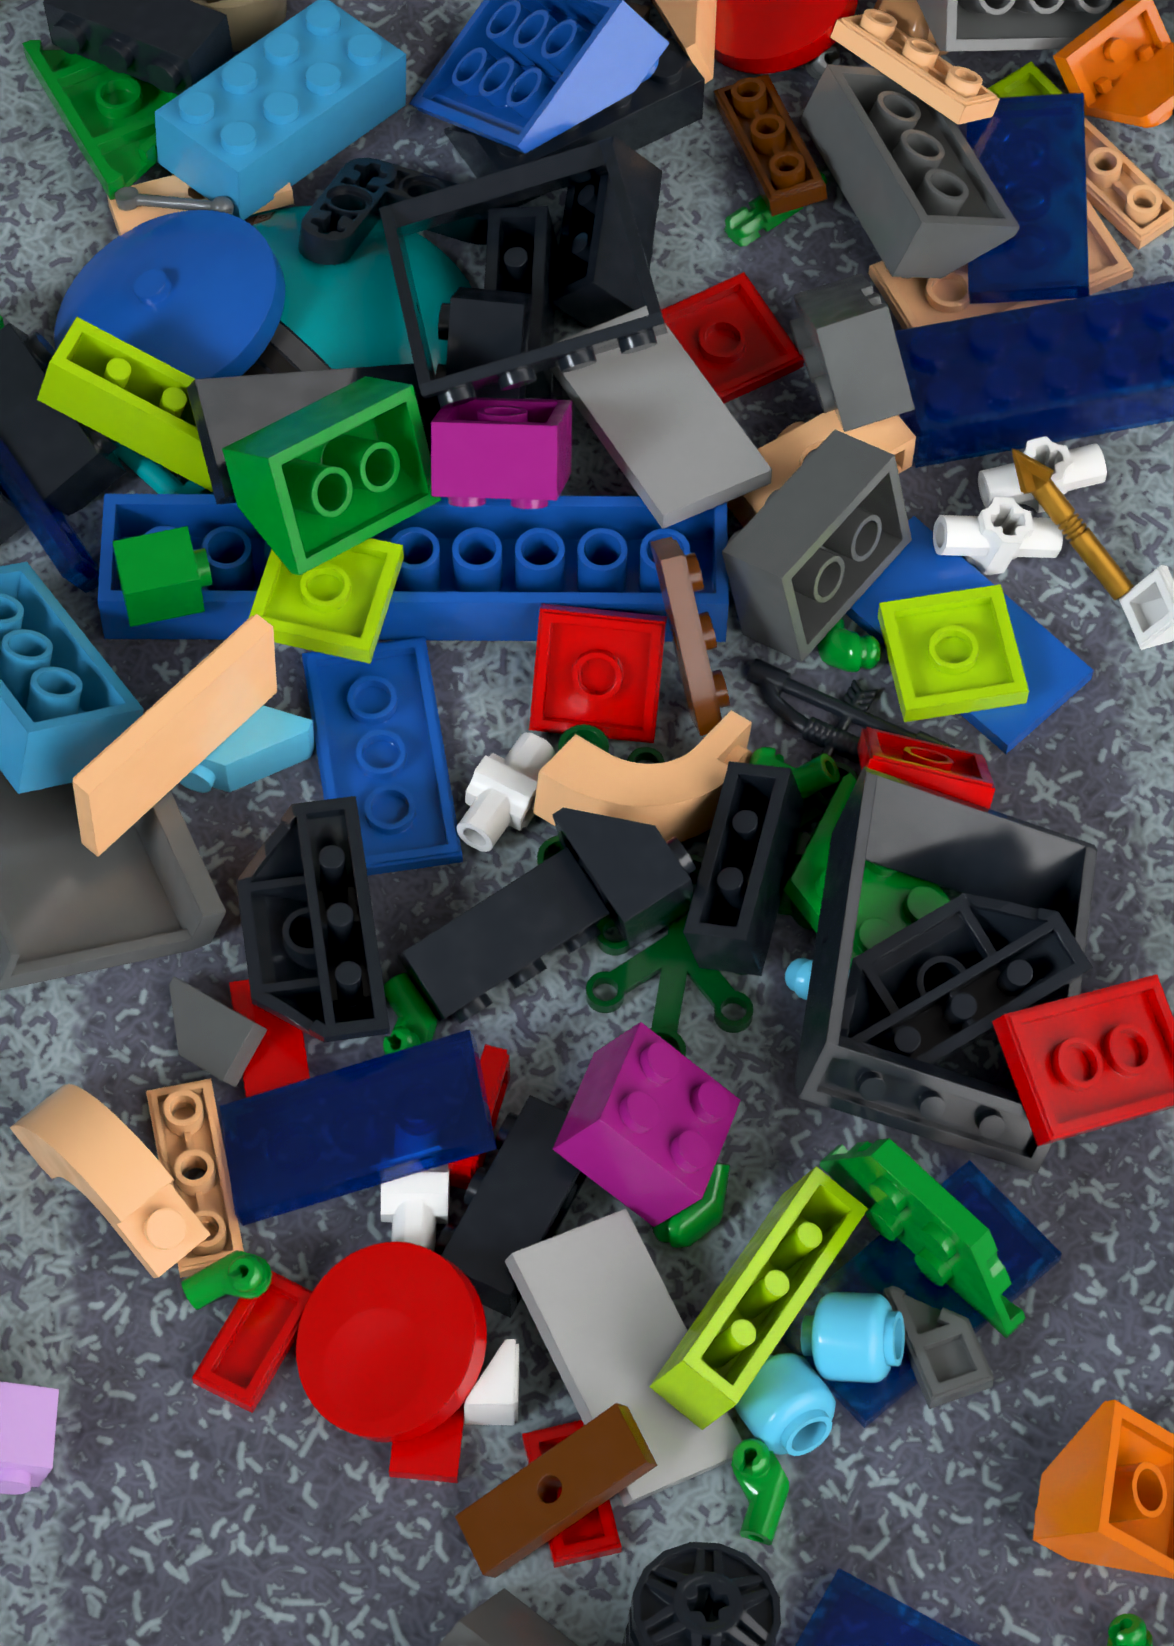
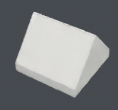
M1160 565L1119 598L1141 650L1174 641V580L1168 567Z

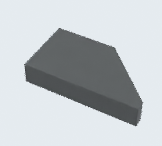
M173 976L169 988L179 1055L220 1080L236 1087L268 1029L187 982Z
M891 1286L884 1289L883 1296L890 1302L892 1310L902 1313L905 1327L904 1351L929 1409L993 1387L994 1376L969 1318L944 1307L942 1310L920 1302L905 1295V1291L898 1287Z

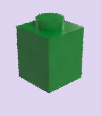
M188 526L112 541L130 627L205 612L201 587L213 585L205 548L193 550Z

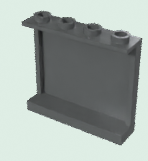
M0 771V990L192 951L212 942L226 910L171 791L97 857L81 842L73 782L18 794Z

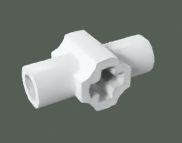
M1048 437L1027 441L1024 454L1054 470L1051 479L1063 495L1070 490L1105 482L1107 475L1105 459L1097 443L1068 450L1066 445H1058ZM1014 463L979 471L978 487L982 502L986 508H988L994 497L1014 498L1018 504H1025L1034 508L1038 513L1045 512L1031 493L1024 494L1021 492Z
M994 497L988 508L982 510L979 516L939 515L934 524L933 543L938 555L964 556L965 560L975 565L983 575L1004 573L1011 560L1017 557L1056 558L1062 548L1063 530H1059V524L1055 525L1051 518L1032 517L1031 511L1020 507L1014 498Z
M526 732L521 734L505 758L494 753L489 757L484 756L475 769L472 780L466 790L465 803L470 805V808L456 827L459 837L467 845L479 851L488 852L494 847L508 825L519 831L523 827L528 826L535 815L533 811L539 770L555 755V750L549 742L533 733Z
M408 1122L399 1125L396 1131L395 1161H383L381 1176V1222H392L391 1242L412 1243L434 1251L436 1245V1223L448 1224L450 1202L448 1162H439L440 1129L434 1124Z

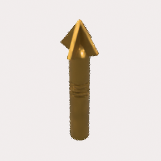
M1012 448V456L1021 492L1024 494L1031 493L1055 525L1059 524L1058 529H1063L1062 534H1067L1065 537L1067 540L1071 539L1069 543L1114 600L1126 594L1134 585L1090 528H1085L1086 523H1081L1083 519L1077 518L1079 514H1074L1075 509L1051 479L1054 470Z

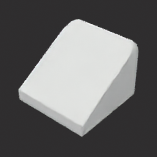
M516 1339L504 1340L464 1403L465 1425H515V1422H518L519 1344H516Z

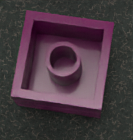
M477 397L475 400L459 406L440 409L431 422V496L448 497V503L458 507L482 506L486 504V498L511 499V506L521 509L544 508L548 506V500H558L571 475L572 400Z
M640 1022L594 1052L553 1150L655 1227L703 1198L741 1100Z

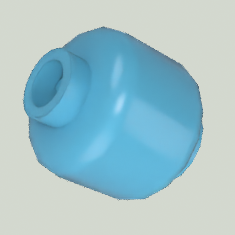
M830 1292L819 1300L814 1315L804 1316L801 1325V1350L804 1356H813L818 1373L826 1380L864 1383L880 1382L888 1375L891 1366H899L902 1362L905 1345L904 1319L900 1311L892 1310L890 1302L881 1294Z
M783 1353L768 1357L734 1407L753 1436L763 1441L769 1451H773L776 1455L789 1454L800 1456L813 1451L828 1437L832 1430V1419L835 1413L836 1401L829 1388L807 1359L794 1353Z

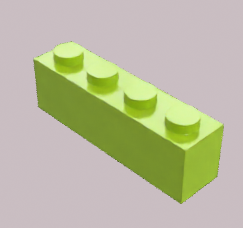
M76 317L49 362L37 400L213 492L186 389L195 379Z
M817 1166L814 1167L780 1196L649 1387L701 1430L737 1405L868 1208Z

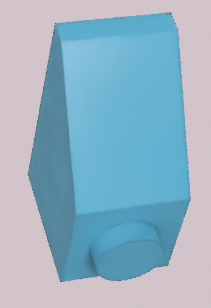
M263 705L179 783L190 790L201 793L209 792L212 787L232 792L311 758L315 749L313 721Z

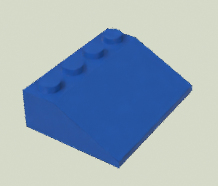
M483 0L409 104L425 114L526 154L635 92L638 86L655 72L659 63V57L669 45V42L623 0Z

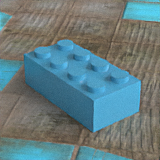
M317 0L155 111L157 163L211 201L217 196L230 198L234 205L232 215L245 220L272 201L274 194L289 182L293 186L406 105V53L330 0Z
M28 562L0 566V771L15 791L20 794L72 783L73 777L141 717L144 711L140 703Z

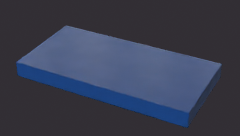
M915 516L908 520L912 538L910 543L846 612L847 616L869 635L874 636L884 648L885 644L877 616L879 603L994 585L962 556L938 555L934 548L933 531ZM1003 592L1029 689L1027 703L961 713L960 715L1001 751L1007 754L1092 679L1093 669Z
M425 636L377 643L371 664L320 652L302 653L324 800L356 796L367 876L463 862Z

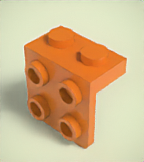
M1124 0L1053 55L1076 108L1084 115L1142 128L1158 126L1171 117L1172 110L1174 109V43L1169 38L1153 0Z

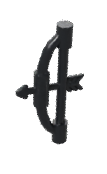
M758 658L754 660L749 669L747 681L760 686L764 699L771 710L790 727L801 733L804 740L822 747L821 754H828L831 758L836 753L855 763L860 762L857 752L860 737L847 732L851 723L863 728H874L955 748L954 745L927 733L919 731L918 734H915L866 712L870 704H872L874 697H876L878 689L863 691L855 679L844 695L843 701L791 679V673ZM782 692H785L839 716L841 719L836 727L816 717L808 719L796 711L780 695ZM813 753V754L811 755V759H813V758H815V757H817V756H819V755H821V754H819V753Z

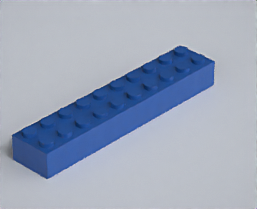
M104 494L97 600L104 639H227L249 618L271 547L238 508L237 503L217 505L214 494ZM559 496L558 500H548V506L539 509L515 508L511 506V499L486 498V504L482 506L458 507L450 505L448 497H441V501L371 537L403 545L404 553L402 566L378 640H402L425 636L426 640L537 641L539 612L542 603L667 616L650 542L672 536L673 540L676 539L685 555L695 553L704 584V590L694 592L698 613L708 611L714 628L716 642H726L729 588L728 574L722 550L728 543L727 502L662 529L640 496ZM188 526L193 550L205 548L213 585L201 587L205 612L130 627L112 541ZM667 618L665 642H673Z

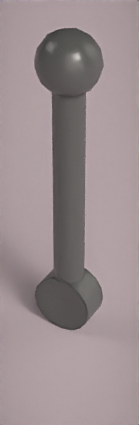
M131 186L120 188L115 193L117 206L124 211L133 210L138 206L179 210H212L232 215L234 210L232 201L225 196H217L211 201L139 194L138 190Z

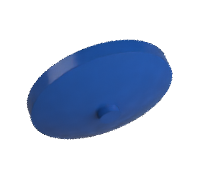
M188 210L146 221L107 244L93 256L75 277L61 302L57 314L54 331L55 351L58 349L76 317H79L194 379L242 376L266 349L279 325L285 302V280L281 265L266 239L255 227L245 220L228 213L212 210Z

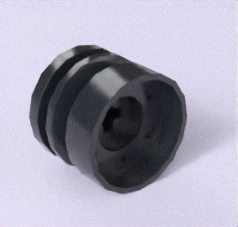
M689 1542L663 1551L643 1569L633 1591L628 1614L629 1622L625 1629L622 1646H775L776 1637L781 1625L780 1597L768 1573L747 1554L720 1543Z

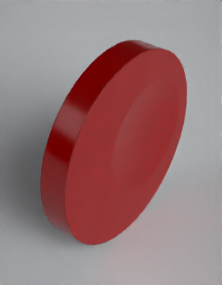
M717 0L714 58L731 69L752 74L776 73L801 66L824 53L836 42L830 37L837 19L854 16L858 0Z
M384 1242L362 1248L348 1255L332 1267L317 1284L306 1303L300 1319L296 1341V1360L302 1386L317 1411L330 1423L346 1432L363 1439L384 1443L401 1442L420 1437L448 1420L461 1407L475 1386L486 1352L487 1327L484 1309L474 1285L464 1272L450 1260L436 1252L407 1242Z

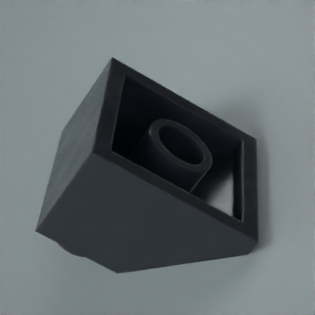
M564 807L552 814L562 847L564 849L568 847L609 911L608 916L630 949L689 911L693 898L692 887L697 883V878L693 873L696 867L676 836L665 841L655 825Z

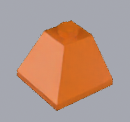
M1117 1400L1104 1401L1041 1474L1032 1540L1068 1560L1174 1579V1434Z

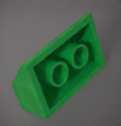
M365 376L222 448L238 508L292 574L299 576L441 501V497L431 496V456L414 388L411 384Z

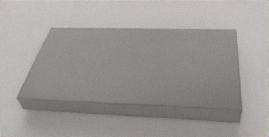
M647 306L558 342L649 315ZM667 325L668 333L656 336L657 344L650 348L630 354H621L620 348L596 354L597 362L595 364L570 372L562 373L559 366L550 368L662 529L771 484L772 477L771 467Z
M627 1209L511 1253L505 1260V1263L584 1425L615 1403L628 1406L658 1465L618 1493L624 1507L732 1461L733 1451L742 1439L728 1411L701 1430L649 1387L687 1333V1329Z

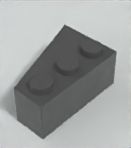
M862 273L793 295L799 317L789 320L796 347L799 354L803 356L811 383H815L824 413L835 410L844 432L915 410L888 305L882 303L880 295L877 292L874 293L872 285Z

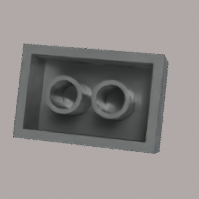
M835 429L817 449L808 453L802 465L785 484L770 494L764 506L747 525L732 535L727 546L722 550V555L743 635L802 662L910 543L912 538L895 455Z

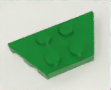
M29 40L22 43L25 57L35 76L109 199H115L117 190L132 186L157 162L155 111L178 95L172 92L161 91L154 85L125 73L114 72L107 66L80 55L70 54L62 49L43 50L41 40Z
M851 773L844 776L835 788L821 820L816 825L805 846L806 849L783 889L816 933L831 835L857 781ZM865 861L851 960L948 903L950 899L937 884Z
M890 1138L878 1139L873 1144L868 1141L857 1142L849 1151L843 1144H840L820 1161L819 1166L868 1208L866 1217L877 1232L890 1241L898 1238L915 1254L914 1260L918 1268L930 1281L938 1286H943L945 1283L949 1285L1006 1339L1025 1321L1026 1317L1023 1310L1002 1295L1012 1283L1006 1268L998 1258V1249L990 1230Z

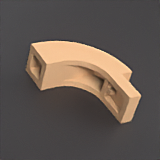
M731 710L690 752L675 760L655 764L636 763L620 759L575 734L539 770L533 813L555 826L552 814L564 807L655 825L665 841L674 836L680 842L696 837L712 827L729 761L750 763L752 752L747 749L752 722Z
M72 1084L61 1086L10 1127L12 1132L51 1179L56 1177L66 1179L93 1203L153 1278L160 1277L211 1235L171 1185V1182L174 1180L153 1153L110 1109L82 1088Z

